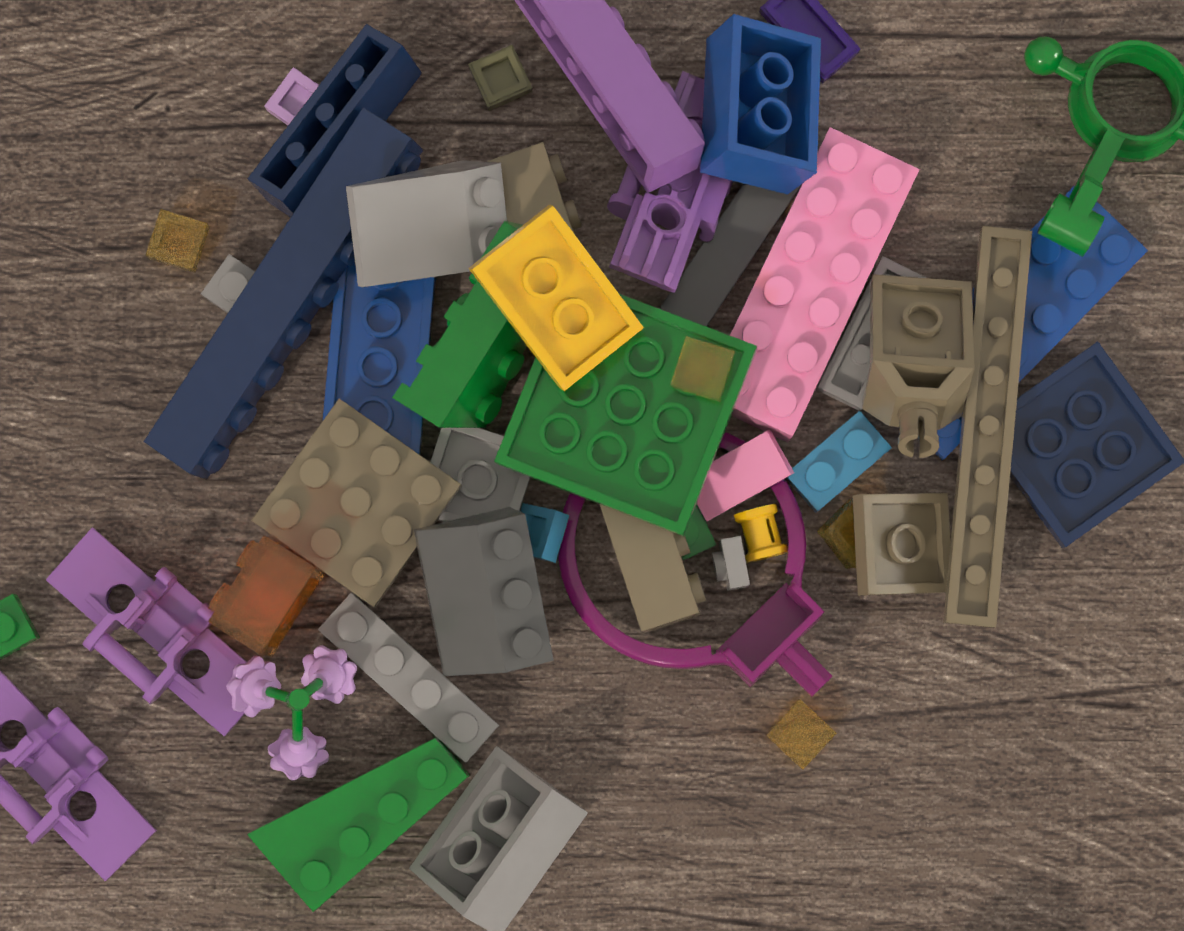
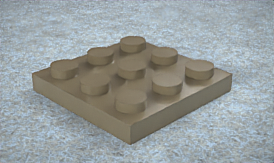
M339 398L251 521L376 608L418 549L414 529L435 525L462 485Z

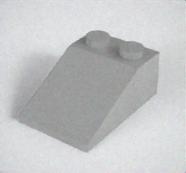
M461 160L346 186L359 287L469 272L468 268L482 257L503 222H507L501 163Z

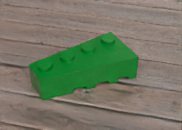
M504 221L482 257L524 224ZM472 273L469 279L474 287L470 293H465L456 301H453L444 315L448 328L433 347L426 344L416 359V362L423 367L412 385L409 387L401 383L392 397L439 428H486L487 424L495 419L501 409V396L509 380L518 374L524 363L523 352L527 345Z
M434 738L247 835L311 911L314 912L464 782L470 774L444 743L438 738Z

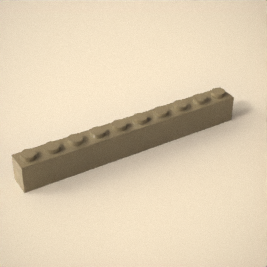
M543 142L487 161L501 163L507 222L525 224L545 207L553 205L573 233L575 229L582 227L574 200L571 199L564 202L558 185L567 182L559 155L557 153L549 156ZM589 245L584 246V248L592 257ZM600 504L641 632L647 633L701 615L698 604L705 602L706 597L697 572L690 575L687 574L682 556L691 552L685 534L683 537Z

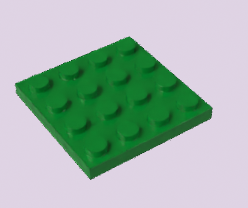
M619 294L644 328L565 391L557 386L535 357L494 462L684 537L756 354L757 346Z

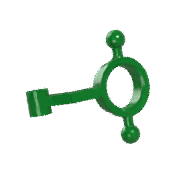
M1042 36L1035 38L1025 49V64L1031 72L1041 76L1056 73L1071 81L1068 93V109L1071 121L1080 137L1094 149L1069 198L1061 193L1057 195L1037 232L1081 257L1089 249L1105 217L1092 209L1103 190L1102 182L1113 161L1132 163L1148 161L1167 152L1178 139L1184 141V67L1169 51L1147 41L1127 40L1115 43L1106 49L1096 52L1084 63L1080 64L1064 56L1059 42L1051 37ZM1118 63L1137 64L1155 73L1165 84L1170 94L1172 111L1168 125L1156 133L1140 136L1126 134L1112 127L1099 114L1093 100V82L1096 74L1102 69Z

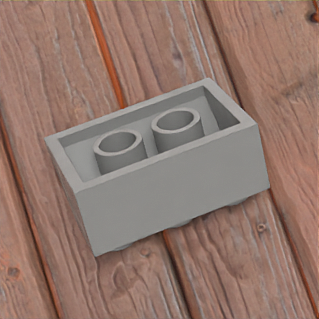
M496 746L409 869L463 917L487 931H505L588 812Z

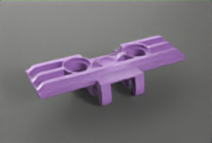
M682 71L674 91L678 105L688 120L693 119L702 130L704 79ZM699 162L698 169L660 187L656 196L647 192L642 196L638 194L641 183L630 167L627 166L618 192L611 195L607 205L608 210L612 214L626 220L609 268L675 293L698 227L701 229L699 235L701 240L709 242L713 239L722 204L730 192L733 181L700 173ZM654 223L662 225L669 230L660 229Z
M92 527L46 579L47 582L97 625L86 637L82 645L90 652L94 649L97 650L144 692L142 698L149 704L156 701L169 688L219 733L226 736L245 714L244 710L242 712L233 710L232 696L227 690L226 685L231 680L234 667L237 664H245L247 661L209 629L211 624L218 618V612L207 603L203 604L177 581V577L166 567H162L155 575L157 578L154 581ZM127 585L133 590L135 597L124 611L116 613L109 606V594L116 586ZM121 625H124L127 629H132L158 651V656L167 664V667L157 677L110 636L114 630H117ZM199 649L208 656L210 666L208 672L203 677L192 679L183 671L182 662L188 652Z
M0 670V733L2 727L11 720L21 722L27 732V735L19 741L14 749L7 748L2 743L0 737V769L8 763L13 764L15 768L22 767L46 791L47 794L44 797L52 806V809L42 817L1 774L0 804L28 832L26 838L32 845L53 828L104 881H107L157 830L99 772V769L109 760L108 756L83 734L61 708H54L47 715L49 717L47 718ZM79 791L90 793L96 801V811L86 821L75 818L69 807L71 798Z

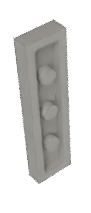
M350 593L318 628L336 647L345 650L347 656L465 763L500 726L353 593Z

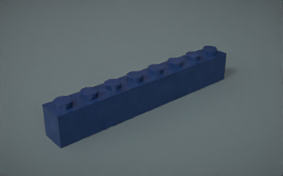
M364 107L362 108L143 441L189 474L206 480L210 474H215L223 467L230 453L229 445L238 432H243L252 423L257 413L256 404L265 391L271 390L279 382L284 372L283 363L293 349L299 348L306 341L311 331L310 322L320 307H326L335 297L339 288L337 281L346 267L355 264L346 186L418 170L421 163L420 155L423 149L411 137Z

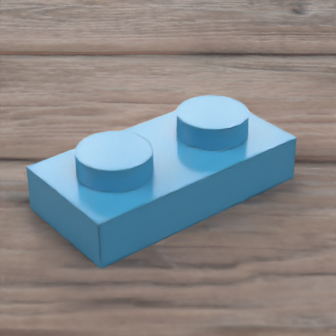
M858 411L792 468L794 474L786 479L813 511L817 513L892 447L862 412Z

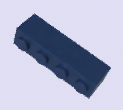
M368 24L363 27L247 178L272 206L289 217L293 215L363 107L384 121L388 119L422 74L404 46Z

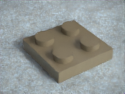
M948 493L853 495L858 596L946 593L951 543Z

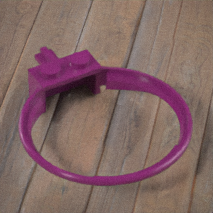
M725 432L719 447L732 451L746 442ZM785 479L770 486L780 504L787 529L788 553L784 573L793 576L790 585L785 583L713 655L711 645L697 648L673 649L640 642L615 628L603 617L592 603L582 584L575 556L576 529L586 499L573 493L569 494L562 512L568 514L569 519L558 553L561 577L573 607L590 630L604 643L631 659L662 668L695 669L713 665H725L730 667L749 687L756 683L777 662L811 697L833 677L798 641L821 619L824 611L802 589V575L806 559L805 527L796 498Z

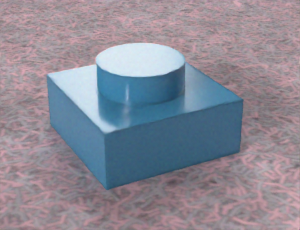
M523 503L520 512L526 515L533 557L556 563L569 515L557 510Z

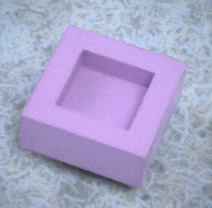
M293 67L265 104V108L273 116L289 125L319 85Z

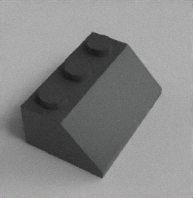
M507 507L414 529L444 676L507 673L554 661L525 513Z

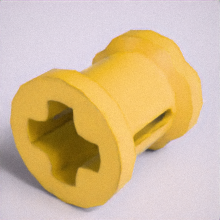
M776 504L765 505L734 514L735 522L742 525L748 553L745 555L746 563L788 553L787 544L781 542L774 516L778 512Z

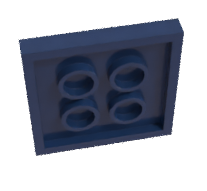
M1098 341L1017 398L1010 477L1061 548H1065L1184 463V458Z

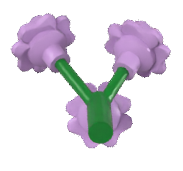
M319 645L314 649V654H307L302 661L305 669L301 678V683L305 686L303 689H295L292 692L281 690V684L276 678L275 663L270 661L264 662L257 655L253 656L245 664H237L233 669L231 680L226 685L227 690L232 696L233 710L238 712L244 710L245 715L253 718L260 710L273 707L274 699L286 702L288 708L292 710V730H282L279 739L268 746V753L273 757L270 767L273 770L284 772L290 780H297L299 777L304 776L307 778L314 777L319 766L329 760V754L324 750L327 745L326 739L313 735L307 727H303V709L309 704L310 696L315 700L327 699L335 704H339L344 699V694L350 695L355 692L356 687L353 678L357 671V666L355 663L347 660V653L343 649L330 650L323 645Z

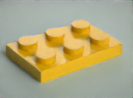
M553 205L545 207L468 268L550 377L563 391L567 390L644 328Z

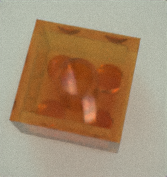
M263 535L259 543L251 540L241 553L236 566L242 570L233 584L230 586L224 583L214 595L208 607L214 613L208 622L259 655L273 657L326 573L278 542Z

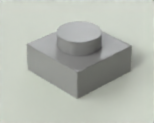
M229 254L201 292V295L228 313L255 271Z
M741 536L721 539L718 542L720 551L712 552L717 582L726 580L727 591L747 588L750 586Z

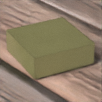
M513 44L468 64L488 111L533 92Z

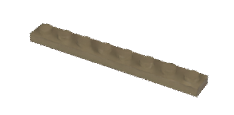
M982 226L979 232L973 296L975 369L962 414L943 623L996 628L1032 240V231Z

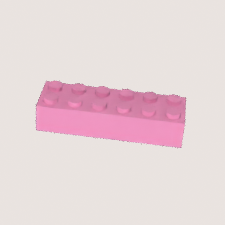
M831 127L829 128L817 153V173L802 184L730 334L732 337L757 346L756 354L731 416L764 432L771 430L775 437L785 442L790 441L920 169Z

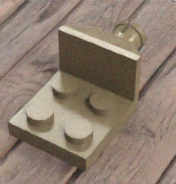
M873 274L870 284V368L862 400V409L888 426L899 427L898 449L902 454L913 457L914 439L918 438L919 458L929 457L939 449L937 430L942 429L962 416L975 369L972 281Z

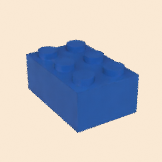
M733 14L706 39L702 133L705 145L701 155L700 173L784 194L791 193L817 173L821 38Z

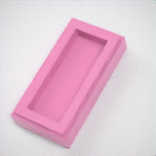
M768 430L713 461L697 501V505L706 522L794 474L772 431Z

